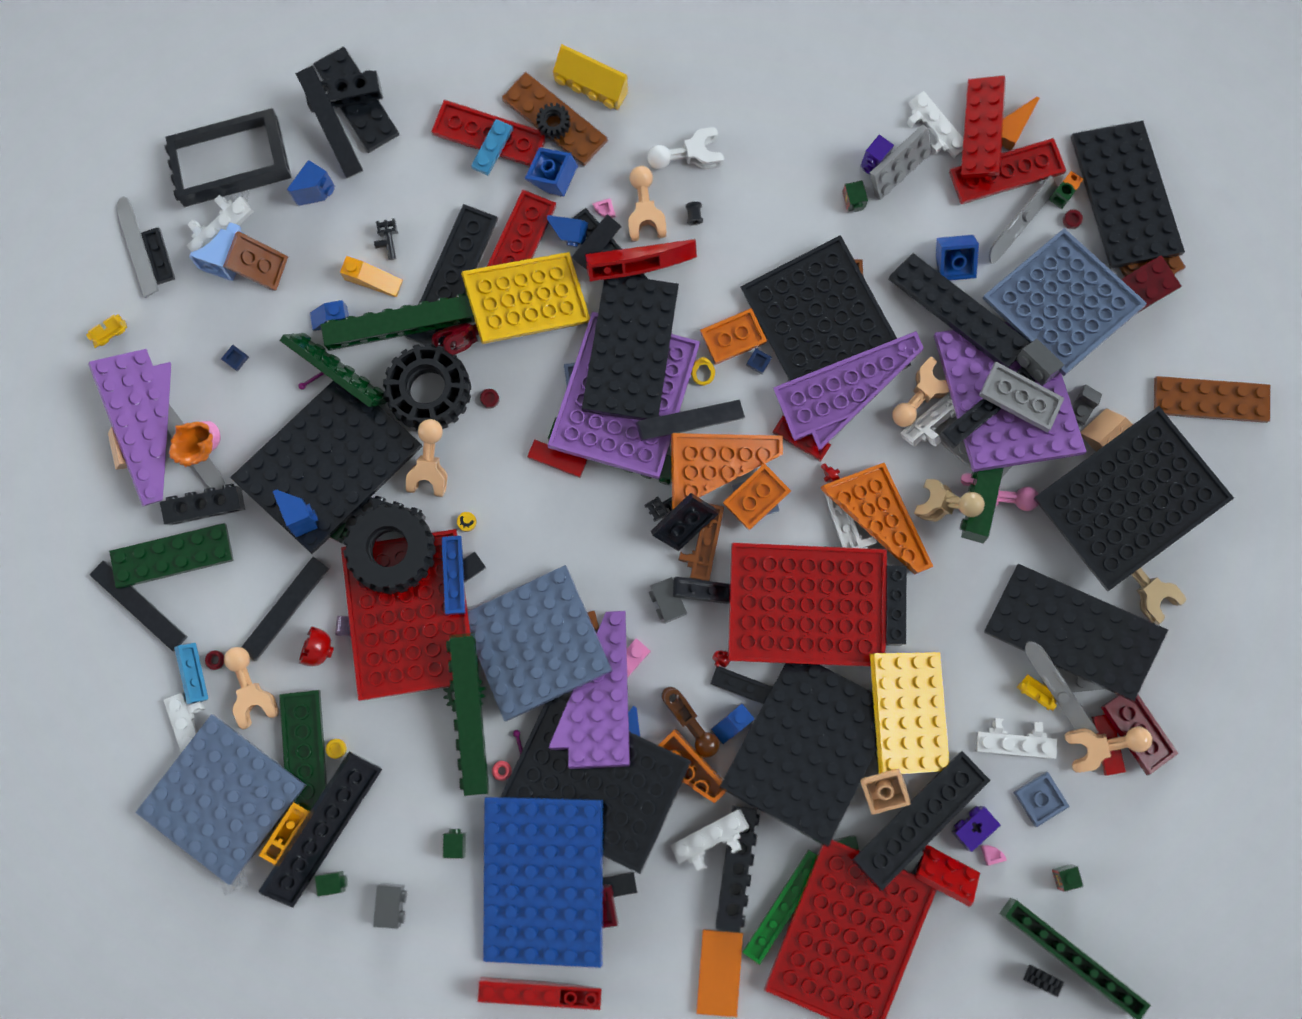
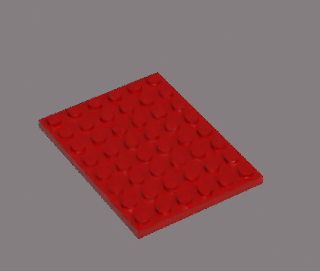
M456 529L432 533L435 539L434 546L436 547V554L433 555V566L428 569L427 572L429 574L427 577L419 581V585L410 587L408 591L403 593H379L357 581L346 565L347 559L344 558L343 552L346 550V546L341 547L358 701L450 687L453 673L449 672L448 660H451V652L447 653L446 641H449L451 635L471 633L466 593V614H445L442 537L458 536ZM405 537L375 542L373 546L375 561L384 567H392L400 563L408 549Z
M731 543L728 661L871 667L870 654L886 653L887 549Z
M833 839L828 848L824 845L820 848L765 984L764 991L829 1019H886L937 890L916 879L915 874L902 870L880 891L852 861L860 851Z

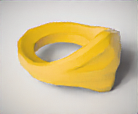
M703 357L694 362L691 372L693 381L698 385L705 386L714 380L715 368L710 360ZM699 365H707L710 369L711 375L707 381L698 380L696 372Z

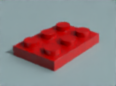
M927 845L922 850L923 855L920 858L915 878L970 907L974 903L980 872Z

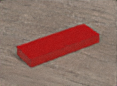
M783 415L772 432L777 436H783L785 441L819 461H822L831 446L830 443H827L821 450H818L812 434L794 441Z
M535 439L527 456L529 459L581 478L587 463V459L550 449L548 444Z
M1105 714L1091 717L1092 723L1098 730V735L1105 734L1106 739L1118 737L1117 731ZM1121 749L1110 751L1111 757L1105 758L1102 761L1104 776L1125 773Z

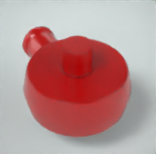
M826 463L821 465L826 475L823 478L825 482L828 480L833 482L840 479L838 476L840 473L839 469L834 470L831 466L828 467Z
M720 650L713 654L712 659L716 662L714 664L716 667L720 665L725 668L729 665L728 652Z

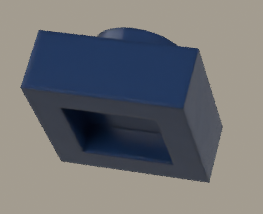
M232 345L221 360L238 372L249 356Z
M755 348L746 366L763 375L772 357Z

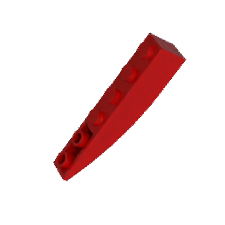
M696 239L585 254L587 273L590 282L642 274L696 258L697 250Z
M481 977L479 980L477 1002L600 1010L602 988L546 981Z

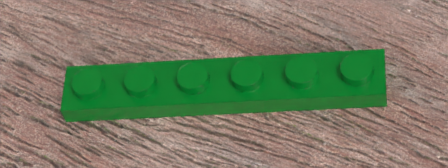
M809 849L742 951L743 954L759 965L797 908L817 855Z

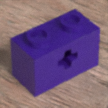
M880 134L865 151L860 165L867 174H870L875 167L891 154L894 144Z
M975 806L968 812L969 816L965 820L961 819L953 826L955 829L952 831V834L967 851L972 852L1001 826L984 806ZM973 823L978 824L976 826V828L978 829L977 831L972 830Z

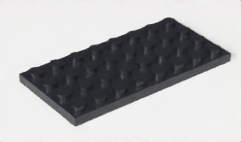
M1144 121L1072 133L1071 141L1110 269L1149 262L1161 255L1164 259L1183 255L1185 250Z
M632 276L604 280L582 412L635 420L659 417L679 287L678 283Z
M1017 564L984 633L1022 651H1025L1027 642H1035L1046 651L1055 666L1134 702L1168 633V629L1028 567Z

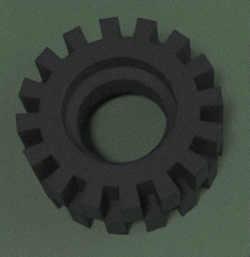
M550 103V107L545 104L544 109L540 108V113H537L538 130L545 138L548 139L550 136L551 140H554V137H557L558 140L560 135L564 137L566 136L565 132H569L570 117L567 109L565 110L563 105L560 107L559 103H556V106ZM557 116L561 121L558 126L551 127L547 125V119Z
M1030 964L1023 978L1026 982L1056 997L1059 996L1064 981Z

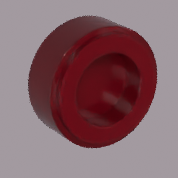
M1074 209L1067 211L1063 217V224L1068 229L1078 228L1083 221L1082 214Z
M486 389L480 395V401L486 408H494L499 403V395L494 389Z

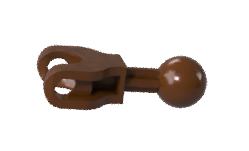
M674 687L665 688L662 691L661 698L681 726H686L696 739L694 744L696 752L706 758L714 756L720 748L717 736L703 730L695 719L698 715L679 690ZM676 694L675 701L670 702V695Z

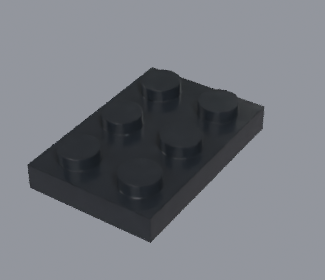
M690 493L651 530V534L675 550L680 551L719 513L716 508Z

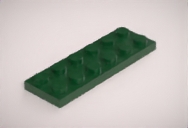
M283 334L280 342L367 406L372 407L386 404L387 401L384 398V391L382 389L372 386L367 378L357 375L352 367L342 364L337 356L327 353L325 347L312 342L311 337L307 334Z
M225 523L109 551L117 589L234 561L228 529Z
M320 690L279 694L284 768L306 784V787L294 803L309 812L327 786Z

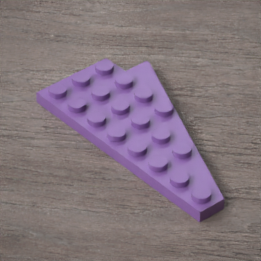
M917 331L773 387L794 441L812 434L818 450H821L923 351L924 348Z
M147 349L90 361L88 363L142 507L161 502L164 490L171 362L153 366Z
M625 611L606 612L597 632V636L613 671L572 691L550 743L551 750L568 749L569 769L630 766Z

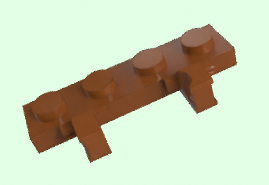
M710 504L717 509L719 514L699 532L696 549L692 550V554H683L682 552L679 554L678 561L688 563L687 567L692 568L691 579L710 580L724 511L723 506Z

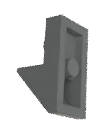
M1086 384L1072 405L1077 423L1082 426L1086 423L1094 408L1099 405L1102 396L1100 392Z

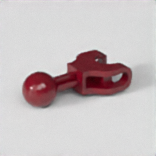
M462 323L444 328L432 336V344L437 348L440 345L438 343L439 338L445 336L446 338L440 346H443L447 353L458 354L467 350L473 343L478 341L477 335L479 333L476 324Z

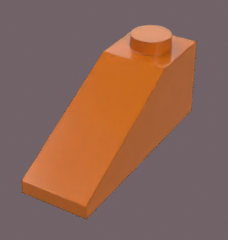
M1035 97L1003 119L1002 147L1010 151L1013 149L1037 105L1039 97Z

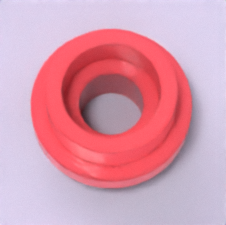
M498 761L494 764L492 775L496 780L505 781L511 776L512 768L508 762ZM500 767L505 768V774L501 775L499 773Z

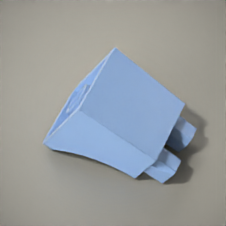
M229 222L226 230L221 229L207 245L191 252L190 259L200 270L233 281L236 273L223 266L235 233L241 232L242 228L237 224Z

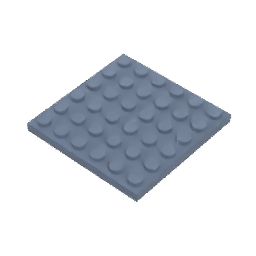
M1065 228L983 296V300L1029 342L1038 339L1064 364L1059 371L1063 376L1070 372L1147 304Z
M566 565L468 611L471 633H475L477 656L505 722L613 671Z
M211 714L135 813L221 880L231 885L306 787V784L217 716Z

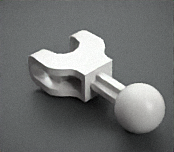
M715 127L698 129L691 139L685 140L684 147L668 150L663 145H656L648 152V162L655 169H663L669 165L670 161L686 158L687 164H695L704 170L720 167L725 161L722 153L710 152L705 147V145L715 142L717 139L718 131Z

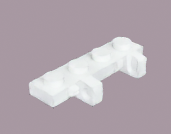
M924 91L909 101L908 105L913 109V115L908 118L907 124L912 128L915 123L922 122L928 127L938 141L936 145L931 146L933 155L943 150L944 152L947 151L954 159L963 153L964 138Z
M219 195L214 200L221 210L219 211L220 215L207 227H201L195 220L187 224L194 232L191 235L194 239L187 244V247L191 252L204 247L215 238L221 229L226 230L229 222L240 225L255 211L241 196L233 202L232 200L227 201Z
M950 392L917 418L912 425L905 428L900 433L901 437L914 447L919 442H926L927 440L935 447L941 443L940 436L936 433V428L949 417L953 418L956 416Z
M825 495L842 548L868 549L867 547L877 544L876 539L873 537L863 539L862 535L859 536L854 519Z
M179 693L163 700L181 753L198 732L194 722V714L206 709L204 703L200 701L194 704H187L185 693Z
M993 718V728H989L988 732H977L976 752L1056 759L1057 739L1047 738V733H1043V722H1032L1034 725L1032 734L1028 733L1027 736L1007 734V731H1003L1002 721L1004 719Z
M738 809L670 846L678 864L689 861L690 864H694L697 871H701L708 867L704 865L703 855L710 848L720 843H727L732 848L731 853L742 850L738 841L741 838L739 833L747 830L749 826L741 809Z

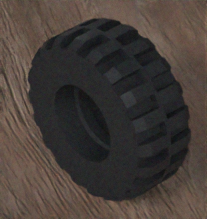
M418 344L414 345L411 350H403L401 352L402 355L398 358L395 356L391 361L393 363L391 368L387 367L385 372L387 378L383 379V387L385 388L383 393L388 407L397 419L402 421L407 427H414L416 430L427 419L436 420L440 423L442 429L447 428V424L453 421L455 423L458 421V416L460 413L464 414L467 409L466 404L470 402L471 382L462 361L457 358L456 354L447 353L444 347L440 345L436 348L433 344H425L424 347H420ZM426 373L440 375L444 379L445 388L438 399L430 403H419L412 398L410 393L411 386L419 376Z
M381 504L379 508L374 509L371 507L366 510L367 513L363 516L361 514L357 516V522L354 526L350 525L347 530L350 533L344 539L346 550L343 551L344 558L347 559L346 565L357 581L373 591L394 594L395 592H406L410 587H416L422 578L425 579L429 574L427 571L434 563L433 555L436 554L435 539L427 523L418 514L398 504H392V506ZM387 532H398L405 537L408 543L405 557L400 563L392 567L379 565L373 557V546L376 540Z

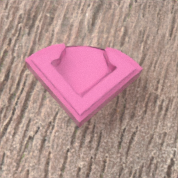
M610 198L593 203V208L599 215L605 217L608 214L612 218L616 217Z
M981 845L987 866L1007 861L1005 855L996 847Z

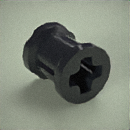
M694 201L686 204V209L688 210L687 224L698 225L703 223L701 202Z

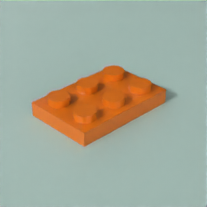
M752 308L700 330L715 365L767 343V339Z
M764 463L723 504L750 531L791 490Z

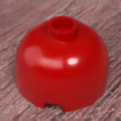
M311 626L307 634L310 636L304 641L299 664L315 667L324 663L326 658H331L334 647L331 646L329 634L320 628Z

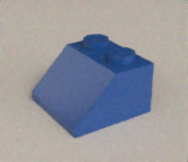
M539 147L525 179L548 194L564 197L578 165L571 153Z
M308 160L287 188V191L298 206L325 201L327 197L332 195L335 185L326 170Z
M963 235L936 238L937 270L949 281L977 278L979 243L975 236Z
M279 490L273 491L286 526L295 537L318 528L316 524L318 517L310 504L306 505L303 499Z

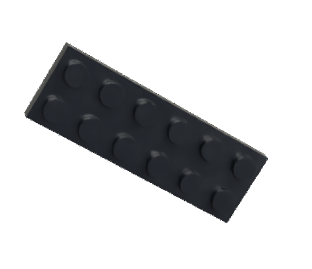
M344 46L313 63L323 81L331 77L339 78L347 74L361 73ZM379 100L340 107L368 153L400 135Z

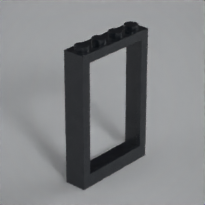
M273 108L166 136L167 144L165 145V150L170 158L167 162L173 173L170 177L176 189L173 190L175 199L180 201L183 207L210 201L219 195L224 197L292 178L279 119ZM266 126L274 165L184 189L177 149Z

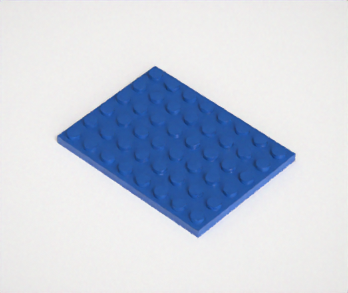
M515 797L484 798L483 962L601 968L603 966V800Z

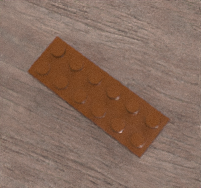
M527 72L502 96V101L537 129L536 118L537 113H540V108L544 109L545 104L550 107V103H553V106H556V103H559L560 107L563 105L570 117L569 132H565L566 136L564 137L560 135L558 140L557 137H554L552 141L565 152L571 153L573 158L584 167L608 141V137ZM552 116L547 119L546 123L551 127H555L560 124L561 120L557 116Z
M1157 376L1154 378V409L1160 406L1168 416L1268 423L1270 422V384Z

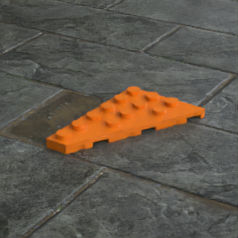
M672 433V509L690 493L697 497L704 496L764 463L766 464L783 455V436Z
M885 463L820 487L830 499L914 575L933 567Z

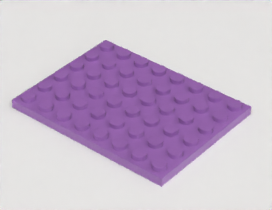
M592 312L548 443V448L659 479L671 442V435L641 441L636 422L641 420L582 412L598 313ZM671 334L659 416L680 412L700 341Z
M1004 322V323H1006L1008 326H1010L1012 329H1014L1010 324H1008L1007 322ZM954 330L935 332V343L958 419L983 399L979 394L995 362ZM1015 361L1009 369L1016 372L1022 366ZM1060 372L1043 385L1046 389L1064 398L1051 430L1045 432L1012 413L1001 409L964 440L973 472L1080 456L1087 452Z

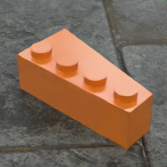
M677 729L673 730L659 744V746L692 761L683 782L713 803L726 793V791L719 788L723 779L696 752Z

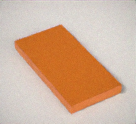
M703 929L696 1014L737 1018L743 932Z

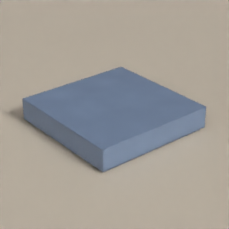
M1049 772L1043 773L1013 792L1035 827L1040 826L1070 807Z

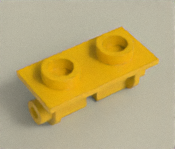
M113 314L103 321V324L106 326L105 329L98 324L88 331L86 336L90 341H93L95 348L99 345L104 346L109 342L110 338L125 332L127 324L119 314L116 316Z
M1027 674L1017 686L1022 694H1026L1033 700L1035 699L1046 707L1047 710L1053 711L1056 708L1057 701L1047 686Z

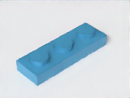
M498 119L495 120L471 165L472 169L489 176L513 131V126Z
M196 643L174 647L187 704L208 700Z

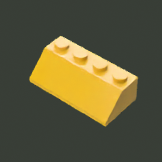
M561 44L553 69L554 80L559 85L570 87L576 93L587 95L593 101L602 102L610 109L619 110L628 93L627 75Z

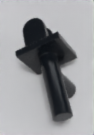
M392 218V221H387V219L384 222L376 221L377 234L385 236V240L374 241L375 249L387 247L388 259L394 260L396 255L392 234H398L396 220Z
M657 496L654 500L644 505L645 508L650 510L649 514L653 515L654 522L665 518L668 513L666 508H669L670 511L673 510L672 497L662 502Z

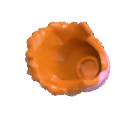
M211 421L176 425V433L171 439L169 457L174 459L175 463H180L184 467L206 461L209 454L220 443L221 435L219 428Z

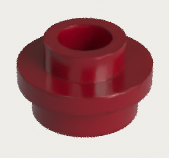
M217 650L210 651L205 657L206 666L211 670L222 668L224 665V654ZM214 657H218L216 664L213 663Z

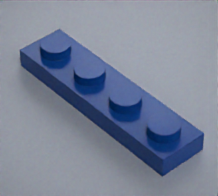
M462 536L442 537L445 614H466Z

